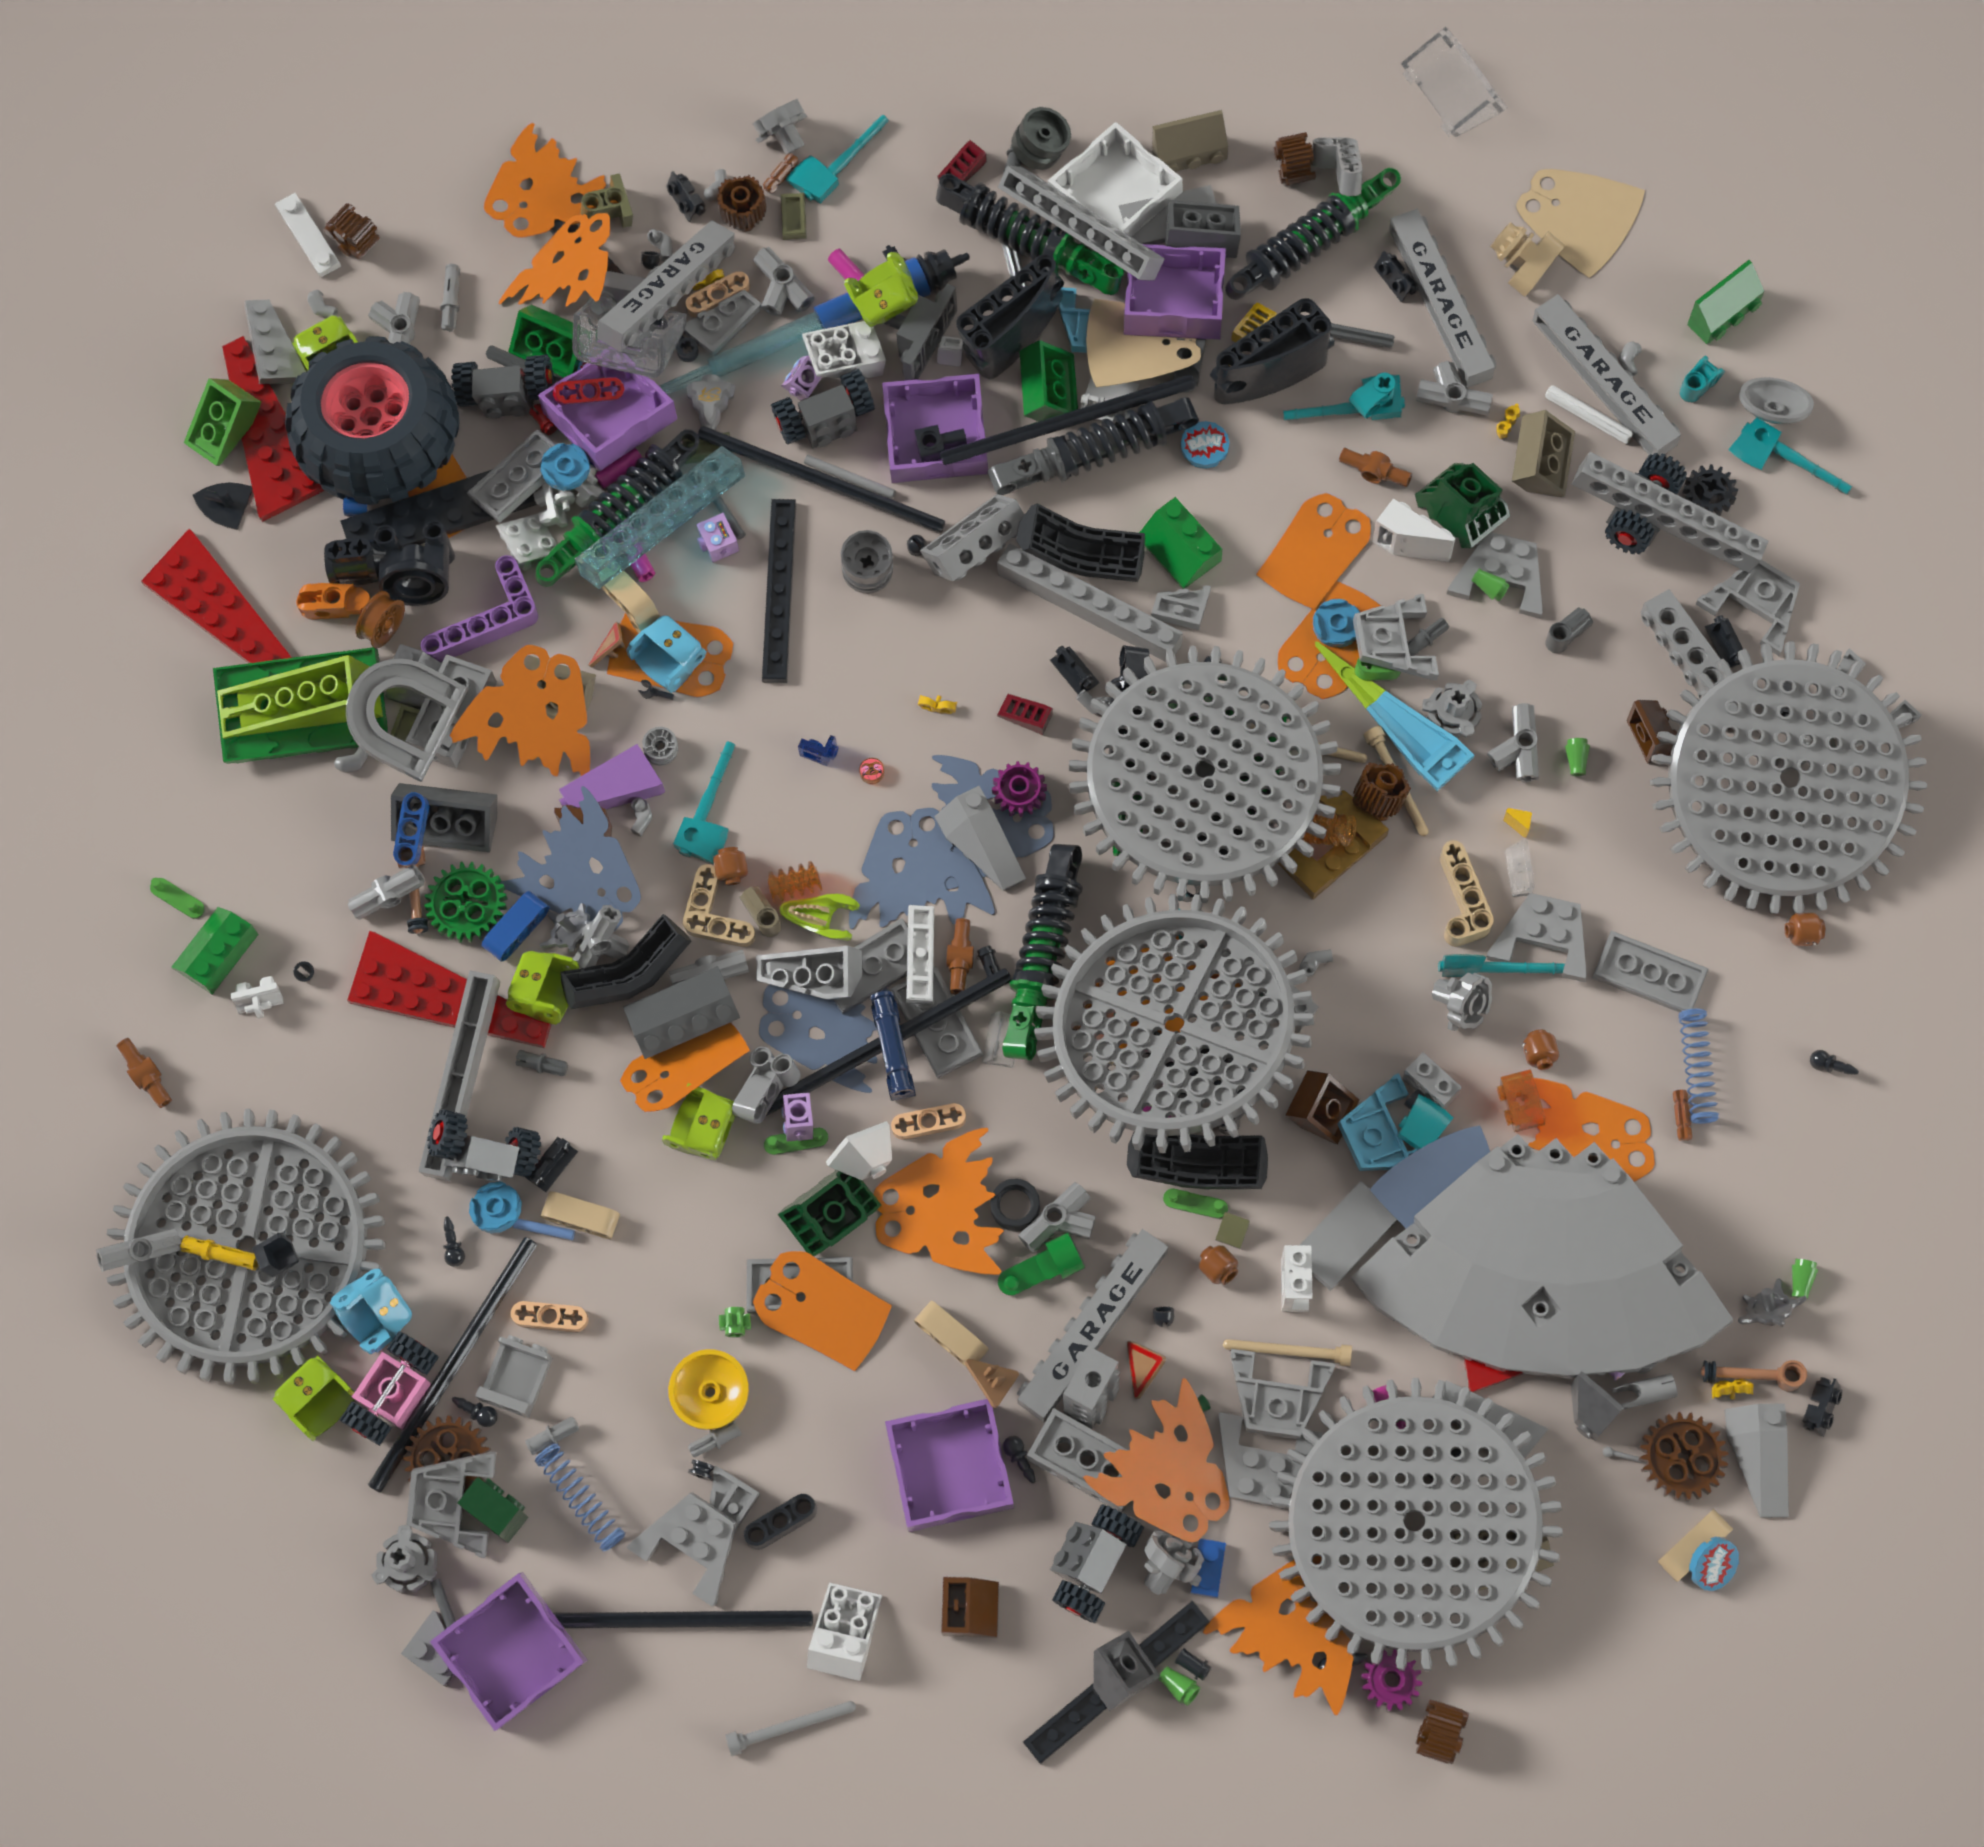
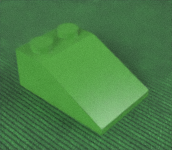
M208 378L184 444L214 465L220 466L253 424L261 401L230 380Z

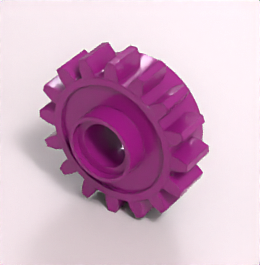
M1016 761V765L1012 766L1009 763L1006 764L1004 771L998 770L999 778H993V785L995 786L992 787V794L996 795L994 797L995 804L1001 803L1000 810L1002 812L1008 808L1009 816H1012L1015 811L1019 813L1020 817H1023V811H1027L1032 815V808L1040 809V801L1046 800L1044 792L1047 791V784L1043 783L1045 781L1044 774L1038 775L1039 768L1035 767L1032 769L1028 762L1025 765H1021L1019 761ZM1016 786H1023L1026 788L1022 792H1017L1014 790Z
M1384 1649L1382 1661L1378 1666L1366 1663L1364 1668L1369 1672L1361 1675V1679L1367 1680V1684L1362 1687V1690H1369L1368 1701L1375 1699L1377 1701V1708L1382 1704L1386 1705L1388 1712L1395 1705L1398 1711H1401L1403 1709V1702L1410 1706L1412 1704L1410 1696L1418 1697L1420 1694L1415 1690V1687H1420L1423 1682L1416 1680V1677L1422 1672L1421 1670L1413 1669V1666L1416 1664L1415 1660L1407 1661L1404 1671L1398 1670L1396 1665L1397 1650L1394 1649L1391 1655H1388ZM1392 1673L1398 1677L1399 1684L1397 1687L1392 1688L1386 1685L1384 1681L1386 1674Z

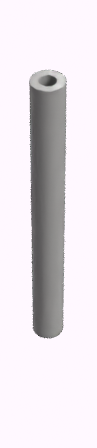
M810 455L805 457L804 464L890 499H893L896 490Z

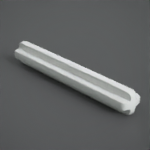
M1551 385L1545 395L1547 399L1621 442L1628 443L1632 438V430L1556 386Z

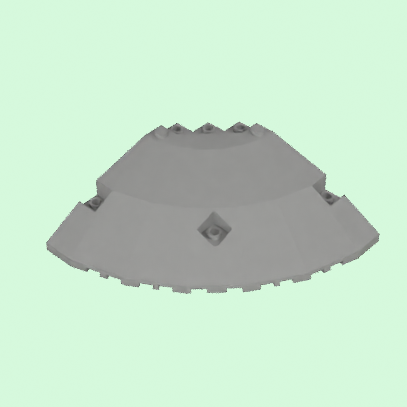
M1517 1134L1499 1148L1497 1146L1469 1168L1414 1216V1223L1395 1238L1392 1237L1351 1277L1354 1284L1377 1311L1389 1319L1397 1321L1406 1327L1409 1332L1415 1336L1418 1335L1430 1343V1346L1449 1354L1451 1352L1463 1356L1470 1361L1472 1359L1484 1363L1487 1367L1499 1371L1512 1370L1531 1375L1545 1376L1546 1374L1563 1376V1378L1569 1379L1576 1378L1581 1371L1586 1375L1637 1372L1642 1370L1643 1367L1656 1362H1663L1669 1357L1702 1347L1733 1322V1318L1702 1272L1698 1271L1682 1254L1683 1245L1630 1176L1613 1158L1610 1160L1595 1142L1573 1157L1557 1138L1535 1153L1521 1136ZM1414 1237L1417 1239V1242L1410 1244L1407 1242V1239ZM1681 1266L1685 1272L1679 1274L1675 1271V1268ZM1543 1306L1546 1311L1538 1313L1535 1308Z

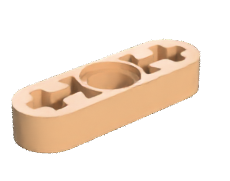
M737 271L691 294L686 300L688 314L696 318L700 312L704 310L707 312L719 306L720 302L743 290L749 292L750 282L748 276L744 272ZM739 281L743 283V286L739 287L735 285V282ZM716 290H721L725 294L721 299H714L711 296L712 293ZM706 296L708 297V301L710 304H708L707 300H705ZM697 302L698 305H701V308L697 309L693 304Z
M952 1103L899 1114L893 1118L891 1128L896 1138L906 1140L959 1129L966 1122V1113L961 1105ZM951 1111H956L957 1114L962 1115L958 1117L957 1122H953L951 1118L943 1119L945 1125H941L938 1113H942L943 1118L951 1116ZM926 1115H932L936 1119V1124L931 1128H925L921 1124L922 1118ZM913 1118H917L919 1130L915 1131L914 1125L908 1126L907 1132L904 1133L901 1132V1129H896V1127L900 1126L901 1121H905L906 1125L914 1124Z
M520 1301L511 1309L512 1320L518 1326L526 1328L580 1332L587 1327L589 1321L587 1313L579 1306ZM523 1308H526L528 1313L536 1314V1308H538V1322H535L533 1316H525L524 1320L521 1321L517 1313L522 1312ZM545 1311H556L557 1318L553 1323L547 1324L543 1322L542 1317ZM562 1311H565L564 1315L566 1317H574L575 1313H578L580 1318H583L582 1321H577L576 1325H573L571 1320L563 1319L564 1325H560L563 1318Z

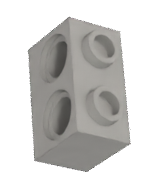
M1424 1052L1405 1070L1402 1078L1413 1089H1419L1426 1098L1434 1101L1444 1109L1459 1096L1462 1088Z

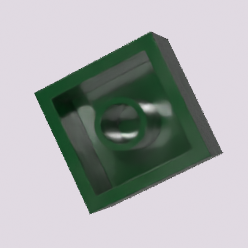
M477 1477L457 1504L509 1543L528 1519V1516L523 1512L526 1507L510 1494L503 1497L502 1495L505 1491L489 1478L483 1481Z

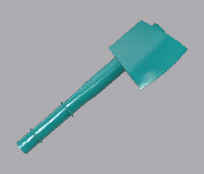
M882 114L828 168L810 155L791 171L786 181L795 189L804 193L805 198L809 201L814 200L821 204L839 186V180L836 175L889 122L888 118Z
M1392 375L1395 379L1393 398L1371 416L1372 420L1401 417L1402 408H1405L1404 396H1401L1400 375ZM1376 376L1361 379L1362 386ZM1350 402L1329 406L1322 405L1320 407L1284 410L1283 418L1284 420H1297L1359 412Z
M1757 417L1751 424L1748 422L1741 430V435L1728 449L1743 462L1762 470L1773 451L1846 495L1852 488L1850 484L1778 441L1782 432Z
M727 741L723 751L720 753L719 761L713 775L710 777L709 785L701 798L693 819L684 817L673 845L674 848L680 850L679 853L683 856H693L714 864V856L718 854V850L724 848L729 828L706 822V819L714 802L719 784L722 782L730 758H732L731 755L736 746L732 742Z
M1449 954L1444 955L1442 961L1438 962V972H1442V977H1463L1467 973H1552L1554 975L1563 974L1565 963H1526V961L1524 963L1485 962L1486 956Z
M1419 1094L1409 1114L1405 1115L1398 1126L1401 1127V1130L1397 1137L1419 1150L1440 1139L1438 1137L1454 1118L1440 1105Z

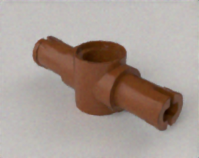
M1344 447L1339 457V462L1358 468L1361 476L1370 483L1379 484L1381 480L1385 482L1389 480L1408 487L1412 479L1411 472L1394 467L1390 458L1379 451H1372L1370 454L1365 453L1363 455Z
M965 918L956 919L954 940L951 941V945H948L947 968L951 972L950 993L953 995L965 990L966 976L969 970L973 969L974 946H971L972 943L969 941L971 922Z
M129 1038L120 1041L116 1047L128 1063L127 1067L129 1070H127V1073L140 1090L147 1091L159 1108L167 1106L172 1099L160 1083L162 1081L160 1078L162 1074L149 1056L141 1055Z

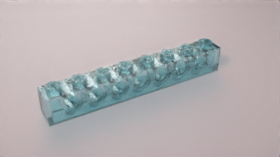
M723 446L711 453L707 458L577 556L575 562L580 576L598 589L603 587L744 478L745 472L741 459Z

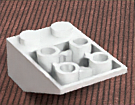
M865 321L802 334L816 376L840 378L842 375L860 369L865 379L882 376L886 359L874 326H868Z
M1392 499L1376 520L1372 542L1392 555L1449 562L1455 537L1447 529H1440L1434 525L1428 517L1418 515L1412 511L1406 503Z
M829 1583L808 1649L807 1668L860 1681L882 1595Z

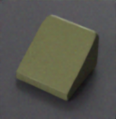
M1225 1212L1215 1240L1240 1249L1250 1221Z

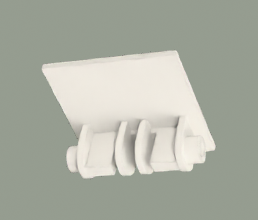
M1091 376L1086 393L1081 398V408L1138 390L1139 384L1128 382L1096 387ZM1131 408L1098 418L1097 420L1102 421L1108 418L1113 422L1115 415L1121 414L1125 417L1126 412L1131 410Z
M538 514L496 525L500 538L505 541L508 551H511V556L515 557L519 568H522L524 571L531 567V561L546 557L557 545L548 528L540 523Z

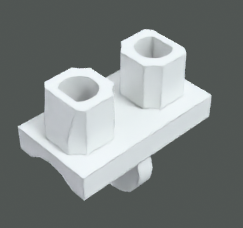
M591 464L587 479L580 486L572 490H566V492H574L576 489L579 492L575 502L582 508L589 507V504L598 499V496L604 492L596 484L598 480L594 476L597 469Z
M546 482L543 483V488L533 493L535 501L540 507L547 505V509L538 514L540 523L545 527L554 524L561 528L568 526L565 512L569 511V505L575 502L574 494L566 492V490L554 489Z
M272 976L262 978L259 987L252 988L250 983L247 982L239 983L236 985V991L231 993V1000L234 1002L238 1014L255 1012L258 1019L264 1017L263 1010L272 1008L275 1005L284 1004L283 996Z

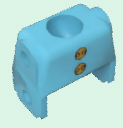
M665 615L659 617L653 624L642 630L629 643L626 649L628 657L631 660L634 659L646 675L666 688L670 693L675 692L689 678L694 669L706 656V650L701 647L700 642L671 617Z
M378 1268L367 1272L361 1278L345 1286L331 1298L330 1302L343 1326L361 1343L360 1347L362 1350L369 1354L378 1353L389 1344L412 1318V1311L391 1280Z

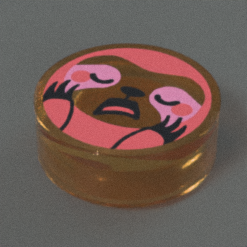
M867 758L862 761L859 767L861 779L868 784L880 782L885 774L883 763L877 758Z

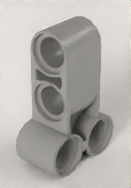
M763 1046L757 1047L751 1052L749 1060L754 1069L736 1097L732 1107V1113L735 1117L755 1124H759L764 1120L783 1086H793L797 1084L801 1077V1073L791 1056L779 1054L774 1057L770 1049Z

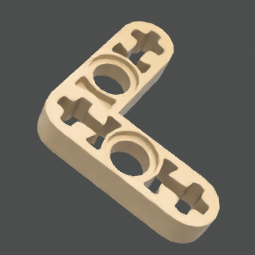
M705 864L700 866L696 871L683 917V926L686 933L693 937L739 947L752 945L756 939V933L750 923L711 914L719 880L716 878L713 865ZM708 872H711L713 878L708 879V889L703 888L705 881L702 875L706 876ZM698 895H706L708 897L707 904L697 906L694 903ZM695 919H698L699 924L707 926L708 932H705L704 926L696 925L695 929H692L689 922H694ZM715 924H724L726 931L721 935L714 934L712 928ZM731 926H734V931L742 933L744 929H747L750 936H745L744 939H741L739 934L732 933V938H730Z

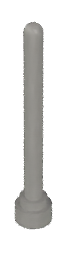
M848 1701L745 1735L743 1733L737 1734V1732L726 1734L731 1756L741 1754L742 1750L747 1749V1745L851 1713L855 1710L856 1705L854 1702Z

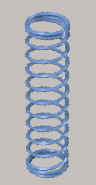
M1687 1009L1681 1011L1678 1014L1679 1023L1684 1025L1680 1029L1681 1034L1685 1035L1681 1042L1686 1045L1682 1052L1688 1055L1683 1062L1689 1065L1685 1069V1073L1690 1075L1686 1079V1083L1691 1085L1687 1092L1692 1095L1688 1102L1693 1105L1689 1110L1692 1114L1690 1121L1697 1124L1711 1123L1719 1119V1113L1700 1112L1695 1114L1692 1110L1697 1107L1716 1106L1718 1103L1705 1102L1695 1104L1691 1100L1695 1097L1715 1096L1717 1093L1704 1092L1694 1094L1690 1092V1089L1713 1086L1715 1083L1702 1082L1693 1084L1688 1080L1692 1077L1712 1076L1714 1073L1707 1071L1692 1074L1687 1072V1070L1691 1067L1711 1066L1713 1063L1705 1061L1691 1064L1687 1063L1686 1060L1690 1057L1709 1056L1712 1053L1709 1051L1693 1054L1685 1052V1049L1689 1047H1704L1710 1045V1042L1702 1041L1692 1044L1684 1042V1039L1687 1037L1707 1036L1709 1032L1700 1031L1691 1034L1683 1032V1029L1686 1027H1702L1708 1023L1706 1021L1690 1024L1682 1023V1020L1696 1021L1703 1019L1707 1016V1012L1704 1009Z
M559 1444L550 1445L535 1458V1463L540 1467L545 1466L543 1474L551 1475L550 1483H558L556 1487L557 1492L565 1491L562 1499H571L569 1508H577L575 1516H584L581 1524L590 1525L588 1533H597L594 1541L603 1542L600 1546L601 1551L611 1549L624 1538V1530H621V1527H619L609 1536L597 1540L598 1535L610 1526L615 1519H611L596 1531H590L598 1520L608 1514L609 1510L604 1511L595 1520L584 1523L586 1517L600 1507L602 1502L597 1503L588 1512L580 1515L577 1514L584 1504L596 1496V1493L590 1495L582 1503L571 1506L574 1499L585 1492L590 1485H586L575 1495L565 1498L569 1489L578 1484L583 1477H579L570 1486L559 1490L558 1487L563 1480L574 1474L577 1468L569 1471L563 1478L552 1481L554 1475L566 1467L571 1460L565 1461L556 1470L546 1473L545 1471L548 1466L564 1454V1451L558 1453L560 1450Z

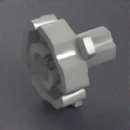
M798 99L770 111L761 117L760 120L753 123L760 136L756 139L758 143L776 135L786 155L805 145L794 125L807 117L806 113H803L804 110Z
M1468 679L1463 685L1447 683L1444 691L1438 687L1430 698L1423 699L1422 711L1428 712L1427 719L1441 727V724L1436 719L1435 714H1438L1444 725L1457 726L1458 728L1456 729L1443 727L1445 731L1456 738H1459L1461 735L1465 738L1475 733L1474 729L1482 717L1480 713L1482 703L1475 693L1477 684ZM1474 711L1476 716L1474 720L1470 722L1469 719L1472 717Z
M1467 973L1460 980L1451 977L1450 980L1438 979L1436 981L1432 997L1434 1000L1447 1005V1009H1449L1447 1015L1449 1020L1448 1029L1453 1031L1458 1030L1459 1027L1475 1029L1483 1022V1016L1479 1014H1488L1490 1010L1492 983L1489 978L1477 973Z
M399 1526L397 1534L383 1543V1547L387 1549V1552L380 1551L377 1553V1569L372 1574V1578L377 1585L386 1583L387 1586L399 1593L406 1592V1589L415 1593L424 1588L429 1581L432 1582L437 1574L438 1554L433 1549H429L431 1542L428 1539L412 1532L411 1526ZM414 1542H420L428 1548L429 1560L427 1565H425L424 1551ZM420 1575L419 1579L415 1583L407 1585V1588L403 1585L395 1584L392 1579L406 1582Z
M1155 1530L1144 1549L1149 1558V1561L1144 1565L1149 1571L1144 1579V1584L1151 1592L1158 1595L1165 1594L1174 1579L1189 1582L1197 1587L1201 1581V1577L1197 1573L1204 1561L1201 1552L1196 1548H1193L1192 1552H1190L1191 1542L1179 1539L1163 1530Z

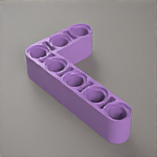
M501 556L495 563L496 572L509 602L426 635L420 644L423 652L442 663L446 654L457 657L530 627L537 622L539 617L537 608L519 566L512 556ZM513 568L511 572L503 573L505 569ZM517 588L522 589L519 593H512ZM524 609H531L529 613L521 614ZM500 619H508L505 623H498ZM478 628H485L481 633H475ZM462 637L460 641L452 642L454 638ZM434 646L439 647L436 651L429 652L430 648Z

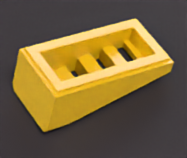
M1256 302L1233 330L1231 340L1237 342L1247 334L1243 332L1244 330L1249 333L1252 332L1254 329L1249 327L1248 324L1258 328L1276 316L1277 313ZM1257 311H1260L1268 317H1262L1261 315L1257 314ZM1253 317H1254V318L1258 319L1259 321H1261V322H1263V323H1262V324H1259L1258 322H1256V321H1254V320H1252V319H1253Z

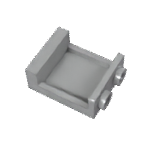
M511 1335L507 1339L500 1337L498 1340L500 1346L483 1387L479 1386L475 1396L479 1401L529 1418L553 1358L547 1353L548 1349L540 1345L533 1344L532 1347L523 1345V1340Z

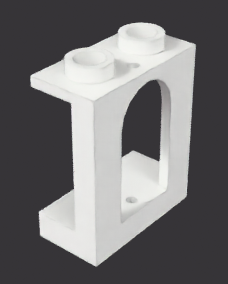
M1284 1245L1281 1257L1282 1312H1309V1299H1312L1311 1245Z

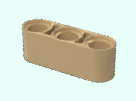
M549 1191L540 1217L568 1228L601 1238L612 1239L620 1213L607 1207Z
M932 1300L914 1319L915 1324L964 1366H966L965 1361L967 1359L980 1361L989 1351L988 1347Z
M1713 1509L1673 1546L1658 1563L1678 1582L1689 1572L1692 1555L1703 1542L1708 1543L1712 1540L1710 1538L1713 1537L1725 1538L1733 1528Z

